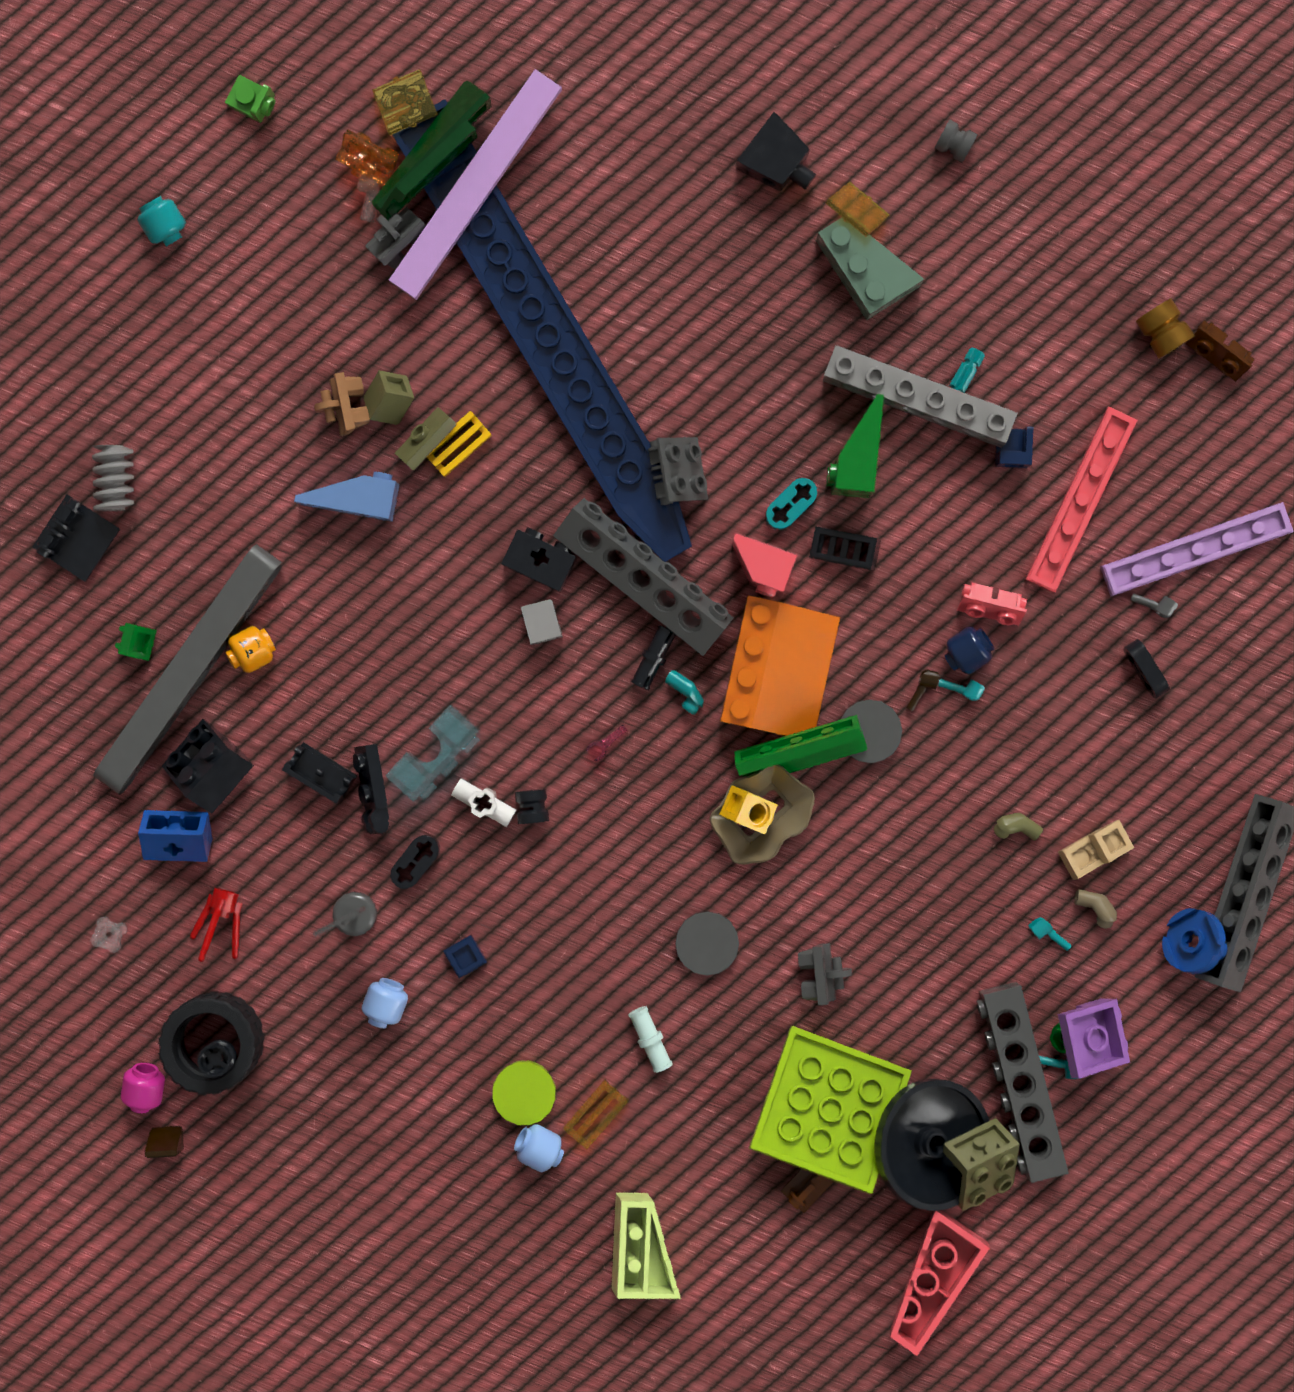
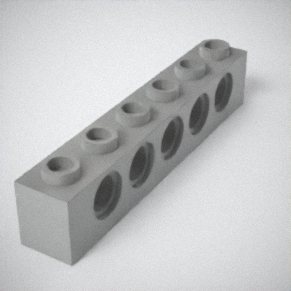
M835 345L823 381L872 400L875 399L877 394H883V404L1000 448L1006 444L1018 414L1017 412Z

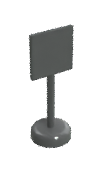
M362 892L344 894L333 907L332 917L334 922L318 929L313 935L316 937L335 926L339 931L348 936L363 935L372 929L377 920L376 905L369 896Z

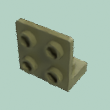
M996 1118L944 1143L943 1153L962 1173L960 1204L958 1205L962 1211L972 1206L977 1207L981 1205L986 1199L997 1193H1005L1014 1184L1020 1144Z

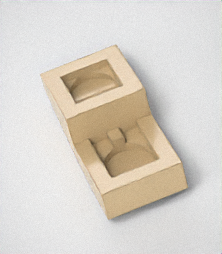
M1116 820L1058 851L1072 879L1075 880L1103 864L1110 863L1133 849L1134 846L1120 820Z

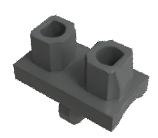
M407 206L399 214L396 213L389 221L380 215L376 220L382 227L374 234L375 237L365 245L384 266L388 264L393 269H396L405 257L401 251L409 243L413 246L426 227L423 221Z
M820 943L811 949L798 953L800 969L815 970V980H805L802 982V998L818 1001V1005H828L830 1001H835V989H844L843 977L852 976V968H842L841 956H831L830 943Z

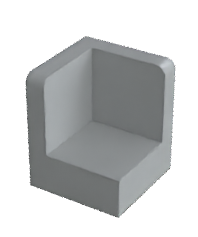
M548 599L521 607L531 645L563 637L552 600Z

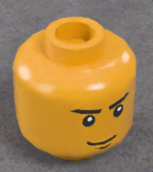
M250 626L229 638L228 645L230 650L225 652L234 669L240 666L244 672L251 673L270 663L273 659L272 652L276 648L264 628L259 630L255 626Z

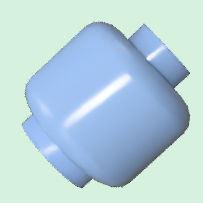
M380 978L379 982L370 984L361 1007L362 1012L369 1018L368 1023L378 1028H386L387 1024L399 1023L408 1001V995L403 990L404 986L401 983L388 978Z
M538 1124L532 1125L529 1128H523L514 1145L518 1161L541 1173L549 1170L552 1166H558L564 1154V1150L561 1149L562 1142L560 1136Z

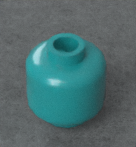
M159 196L139 208L141 214L137 218L138 224L151 243L158 244L163 241L167 247L182 238L179 231L185 227L186 221L173 200H163Z

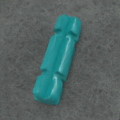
M971 347L964 358L966 361L961 363L949 386L952 389L965 393L977 372L976 367L981 365L985 354Z

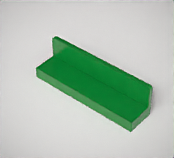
M854 715L734 751L735 766L739 776L742 775V777L774 765H780L789 773H793L866 751L867 744L858 716Z

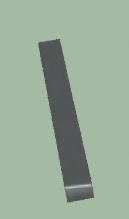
M257 544L249 550L102 759L93 774L96 779L119 795L129 787L228 646L229 638L238 632L283 566V562Z

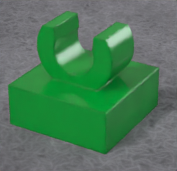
M130 623L120 626L119 631L123 632L120 643H115V647L119 649L118 654L149 661L157 630Z

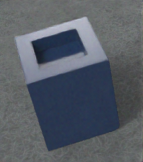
M1026 426L1024 429H1011L1006 444L1002 448L996 446L995 467L1028 468L1032 465L1033 427Z

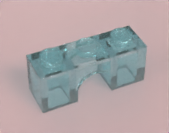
M449 705L429 727L438 737L441 744L440 753L437 758L431 762H424L419 760L413 753L406 752L385 775L413 802L419 798L425 801L437 788L434 784L435 780L441 774L447 777L459 764L455 760L456 757L463 750L468 754L480 741L477 735L481 730L454 705Z

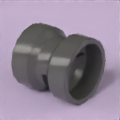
M950 119L935 149L942 153L947 152L949 149L951 150L950 153L953 154V158L963 163L978 134L971 130L959 131V124Z

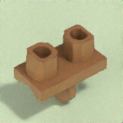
M344 372L335 373L334 378L329 380L333 400L331 399L330 390L320 391L322 402L315 404L314 408L316 413L325 412L327 423L336 421L335 410L340 436L350 435L355 429L368 425L370 422L367 407L351 408L349 400L351 397L364 394L362 378L345 377Z

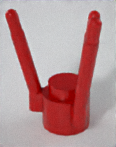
M214 888L213 894H209L206 905L190 934V938L195 939L209 913L213 914L198 957L199 962H203L219 917L229 918L230 913H233L232 958H238L240 912L243 903L237 902L238 893Z

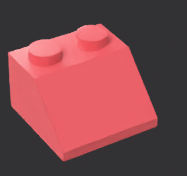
M735 533L732 546L750 585L757 587L755 592L772 599L775 597V594L781 595L785 590L797 555Z

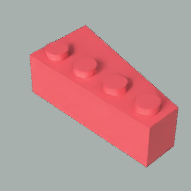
M943 1210L932 1211L890 1328V1337L916 1356L923 1349L990 1249L989 1243Z

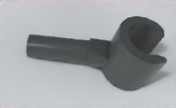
M1134 593L1130 601L1149 607L1162 618L1170 617L1178 607V604L1167 596H1164L1159 604L1154 600Z

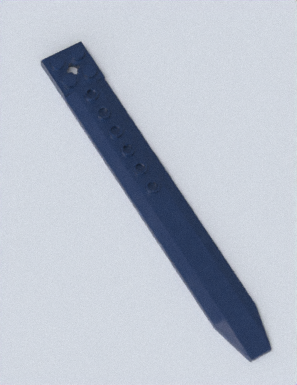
M446 99L434 105L435 115L415 123V120L420 117L411 120L412 125L408 123V126L402 124L390 131L405 158L448 103ZM472 143L424 188L436 210H438L476 155L477 151ZM496 185L456 243L617 515L662 561L667 562L692 547L679 502H673V504L661 506L660 500H656L655 484L664 481H653V477L662 475V470L651 471V468L661 464L651 465L648 448H651L649 441Z

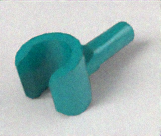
M940 679L938 683L939 687L956 691L971 701L980 699L985 690L983 685L972 679L966 687Z
M1038 917L1028 925L1039 940L1048 935L1064 950L1068 951L1071 948V944L1053 930L1051 924L1044 918Z
M1039 1056L1041 1064L1064 1068L1065 1078L1078 1079L1071 1078L1067 1059L1057 1060Z

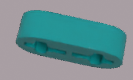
M799 478L793 481L767 508L765 517L768 525L776 530H783L789 527L816 499L817 487L814 482L808 478ZM799 485L803 488L807 485L810 488L808 495L811 498L809 500L801 498L794 504L791 500L797 494L795 487ZM788 504L791 507L785 515L788 521L785 523L781 520L777 523L774 522L772 518L775 514L772 510L775 507L781 510Z

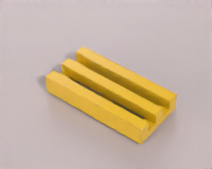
M469 411L456 423L453 430L427 458L446 477L492 437V434L472 411ZM472 422L474 424L439 456L435 457L433 455L468 423ZM478 430L482 433L480 437L444 467L441 464Z

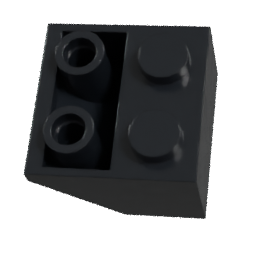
M204 718L196 727L190 730L185 740L168 756L162 765L183 795L211 814L254 766L237 746Z

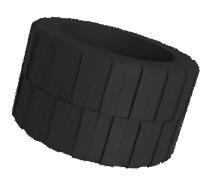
M218 991L197 995L180 1005L179 1008L168 1016L169 1018L163 1024L161 1036L158 1040L159 1058L163 1063V1069L166 1074L168 1073L176 1085H180L188 1092L192 1091L199 1095L219 1094L224 1090L233 1088L256 1067L258 1059L263 1052L264 1033L261 1020L257 1017L256 1011L242 998L233 996L231 993H219ZM204 1013L218 1014L227 1019L236 1029L240 1040V1054L228 1071L218 1077H209L203 1074L199 1066L189 1057L184 1044V1034L187 1025L193 1018Z

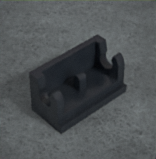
M305 742L302 745H298L294 750L293 757L285 763L282 771L336 804L341 803L358 775Z

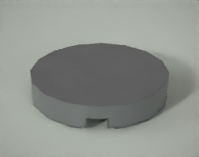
M870 699L856 702L850 706L841 719L857 715L867 744L866 751L850 756L857 761L867 763L883 761L891 756L899 746L902 736L900 718L893 708L882 701Z
M709 911L698 912L685 919L678 929L675 942L677 955L683 965L694 973L706 976L719 974L730 967L737 957L739 948L738 934L731 921L720 913Z

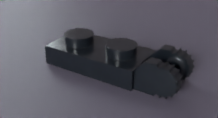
M377 744L354 747L353 766L355 771L359 773L361 784L358 787V795L365 807V812L361 816L364 830L369 834L386 833V830H389L390 822H388V804Z

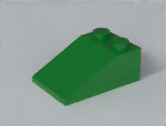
M877 394L834 464L830 463V467L827 469L826 486L831 487V495L869 498L875 492L884 401L883 394Z

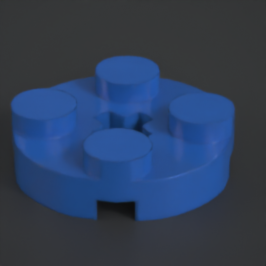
M1188 908L1176 913L1169 920L1167 926L1170 928L1167 931V937L1163 936L1162 948L1165 958L1173 967L1189 974H1202L1211 970L1219 960L1226 956L1228 947L1225 943V931L1221 922L1212 913ZM1191 935L1198 936L1197 946L1189 947V943L1192 941Z

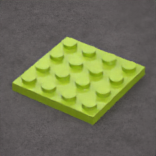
M791 1026L749 1149L867 1194H872L879 1174L875 1158L877 1126L887 1104L900 1090L907 1086L912 1070Z

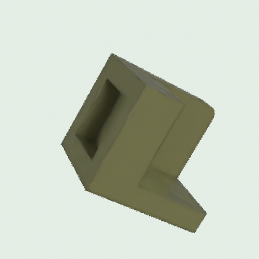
M378 370L364 395V402L368 409L370 420L395 425L401 422L414 399L407 376Z

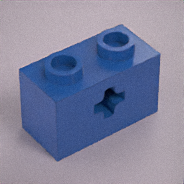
M144 810L138 831L143 860L208 861L213 840L208 812Z

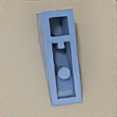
M374 472L373 477L364 475L295 495L294 502L299 505L393 522L400 484L392 480L393 475Z

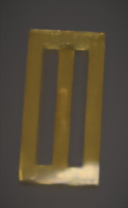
M604 1079L563 1126V1130L585 1149H588L628 1103L629 1099L620 1094L615 1087H612ZM606 1090L609 1094L578 1130H574L572 1127L603 1091ZM614 1098L619 1101L587 1139L582 1137L583 1133Z

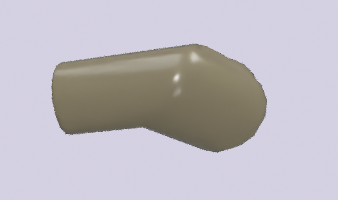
M1080 889L1076 891L1074 904L1093 908L1097 915L1098 926L1104 929L1111 928L1117 920V911L1108 898L1103 894Z

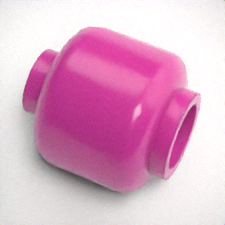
M135 1064L124 1073L121 1090L122 1102L135 1113H147L149 1110L156 1108L162 1102L165 1076L153 1064Z

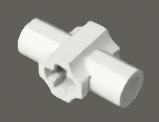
M462 778L451 796L469 805L471 813L480 818L486 815L505 827L508 826L516 812V809L497 799L495 791L489 788L481 790ZM488 795L490 797L488 802L492 803L491 809L486 807L481 811L477 808L480 803L476 802V798Z

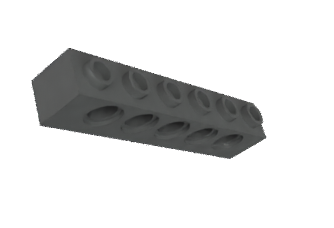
M585 498L572 508L553 535L702 656L705 655L734 618L723 605L712 601L703 593L698 585L687 581L672 564L662 561L647 544L636 540L627 532V529L622 524L611 520L602 512V509L597 504L589 502ZM591 530L595 531L600 539L594 537ZM616 550L620 551L624 555L625 559L620 558L617 555ZM641 570L645 571L649 575L650 579L645 578L642 575ZM665 590L670 591L675 599L670 598ZM691 611L696 612L699 615L700 619L695 618L691 614Z
M1258 794L1254 795L1215 913V917L1218 918L1224 928L1225 943L1227 944L1228 951L1226 956L1219 960L1211 970L1202 974H1195V978L1230 990L1242 991L1294 833V806Z
M1017 982L979 991L981 1000H977L976 1004L980 1018L986 1019L989 1031H985L984 1035L989 1051L994 1050L997 1062L992 1063L996 1081H1002L1005 1093L1000 1094V1099L1004 1112H1010L1013 1124L1008 1125V1130L1020 1144V1155L1017 1158L1019 1172L1021 1175L1026 1174L1031 1183L1069 1174L1022 987ZM1005 1012L1011 1013V1024L1006 1028L998 1027L997 1019L999 1015ZM1010 1044H1019V1055L1013 1059L1006 1058V1048ZM1019 1075H1026L1028 1077L1026 1087L1021 1090L1014 1089V1079ZM1028 1106L1035 1107L1036 1114L1031 1120L1024 1121L1021 1119V1112L1024 1108ZM1037 1137L1043 1138L1044 1144L1039 1151L1032 1152L1029 1150V1143L1032 1139Z

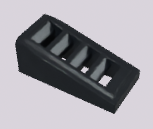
M815 526L809 558L875 571L881 540ZM825 535L831 536L827 554H822ZM841 538L843 542L840 556L837 557L834 556L837 540ZM851 541H856L853 558L847 559ZM864 543L869 544L865 562L860 561Z

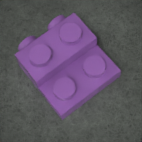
M1101 998L1078 1005L1074 1010L1058 1014L1071 1078L1079 1079L1130 1062L1128 1043L1125 1039L1121 1021L1122 1014L1117 999Z

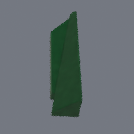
M469 81L463 82L372 200V205L387 221L404 208L478 138L476 129L472 125L492 107L490 97L483 90Z

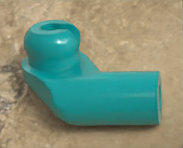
M672 670L666 677L665 683L687 697L682 703L683 709L692 715L697 714L698 709L703 707V697L691 680Z

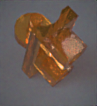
M348 129L343 135L342 145L335 160L352 168L351 174L359 178L361 175H364L384 186L392 176L399 157L398 152L389 147L383 149L372 143L369 136L361 132L356 134Z

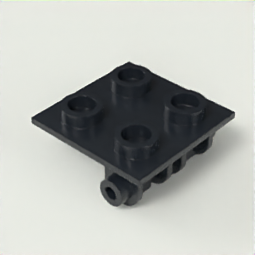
M66 494L32 548L37 550L36 552L41 556L51 559L86 582L120 531V528Z

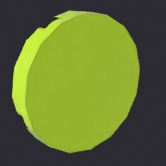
M517 1061L506 1066L498 1074L493 1085L492 1100L497 1112L505 1120L516 1125H532L541 1121L550 1113L556 1099V1085L551 1075L542 1065L533 1061Z

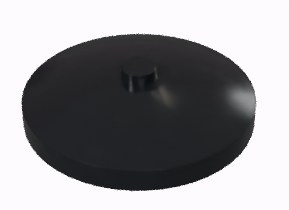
M924 1079L904 1087L890 1100L877 1126L875 1158L881 1178L898 1199L908 1205L929 1211L945 1210L960 1204L962 1173L943 1153L944 1143L990 1121L979 1099L970 1090L958 1083L942 1079Z

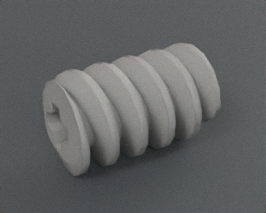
M93 445V448L102 451L92 455L94 461L102 463V465L93 468V473L102 476L93 481V486L102 489L93 494L94 499L102 501L101 504L93 506V510L126 511L125 507L133 505L134 500L125 498V494L134 492V488L125 485V482L134 479V475L126 473L125 469L134 466V462L125 460L124 456L132 454L133 449L122 445Z

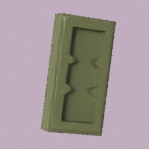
M437 407L422 424L413 429L410 437L395 454L407 466L415 470L453 430L456 423Z

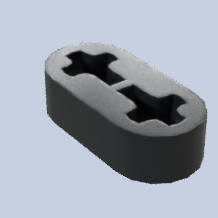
M1139 639L1123 648L1126 657L1153 698L1157 699L1170 691L1168 682L1147 648Z
M426 834L418 836L413 840L391 869L390 877L395 886L401 889H408L421 879L440 853L438 840ZM428 841L431 842L430 850L433 852L432 856L426 854L418 861L415 858L420 852V848L417 846L418 843L425 844ZM411 862L414 863L416 866L410 873L413 880L406 879L403 882L398 879L401 875L398 871L399 867L405 869Z

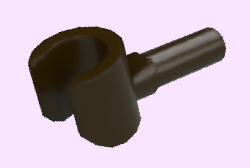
M931 670L921 672L917 690L907 705L908 709L914 711L926 687L936 690L940 678L938 672Z

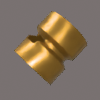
M1172 298L1161 303L1135 321L1144 336H1152L1150 345L1159 359L1195 337L1185 321H1178L1180 311Z

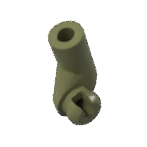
M1022 813L1004 815L997 820V824L994 826V833L1002 839L1007 838L1009 834L1022 832L1033 841H1036L1043 831L1041 826Z

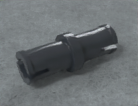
M660 624L658 625V629L648 649H644L641 654L644 657L633 679H631L632 683L649 691L660 665L664 666L667 661L664 657L676 636L674 632Z

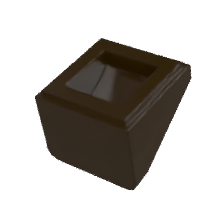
M182 1126L152 1128L149 1132L145 1148V1157L177 1156L184 1149Z

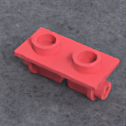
M973 582L970 585L964 584L961 594L963 598L957 611L965 612L968 616L974 618L985 617L997 620L998 623L1003 625L1019 626L1027 612V609H1025L1027 599L1021 598V594L999 589L997 599L991 598L992 587Z

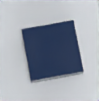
M472 934L443 951L458 978L487 963Z

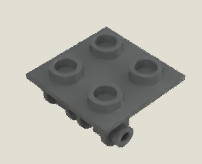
M698 437L656 438L655 441H651V448H648L651 465L661 464L652 467L651 471L662 470V475L653 477V481H664L655 484L656 500H660L661 506L673 504V502L708 500L707 481L704 477L701 460L702 452Z

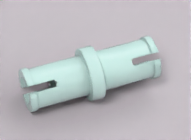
M642 1006L630 1012L628 1016L640 1038L638 1044L640 1048L645 1049L654 1073L671 1067L673 1063L661 1041L663 1035L661 1031H657L647 1006Z

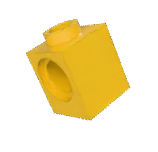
M732 785L719 815L766 834L769 825L774 819V813L778 805Z

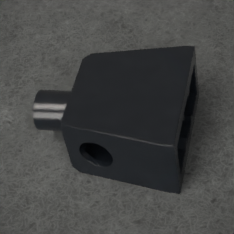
M775 112L772 113L738 158L736 169L778 191H782L790 180L806 190L817 175L803 164L809 155L810 149Z

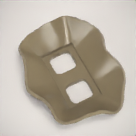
M774 765L734 780L729 786L721 804L711 813L710 824L734 863L741 865L762 863L775 857L785 840L801 834L807 828L815 796L809 787L802 784L784 767ZM732 785L760 797H764L769 791L774 790L784 800L785 805L774 814V819L769 825L766 834L755 831L752 835H746L736 822L719 815Z

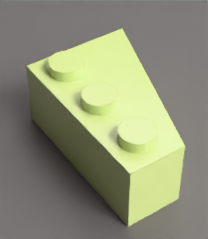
M616 1193L612 1290L617 1299H681L654 1201L648 1193Z

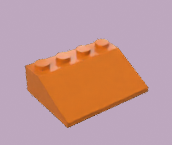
M748 595L720 721L785 736L816 727L840 617Z

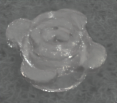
M100 917L96 922L97 927L94 935L91 936V943L95 947L108 948L111 953H116L122 947L120 942L122 936L127 933V926L123 922L114 923L108 917ZM107 932H111L112 936L110 938L106 936Z

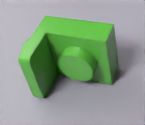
M239 75L225 104L261 123L264 116L268 117L273 111L276 100L274 99L275 94L269 86L265 84L261 86Z

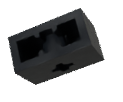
M527 527L525 532L517 529L501 564L561 593L577 557L572 555V551L561 542L556 541L553 546L542 541L544 535ZM542 550H545V556L549 559L548 563H541L539 567L535 566L534 552L540 554Z

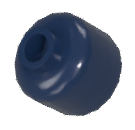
M966 627L947 640L948 653L944 656L954 671L960 669L965 674H971L991 661V651L994 650V646L983 629L979 628L976 630L973 627Z

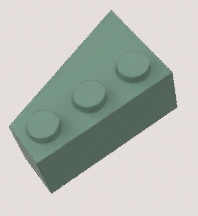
M846 215L817 234L815 241L866 320L919 288L924 281L923 277Z

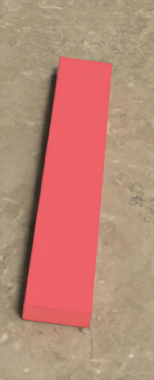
M1111 407L1106 408L1025 578L1026 581L1051 593L1056 592L1138 421L1137 419Z

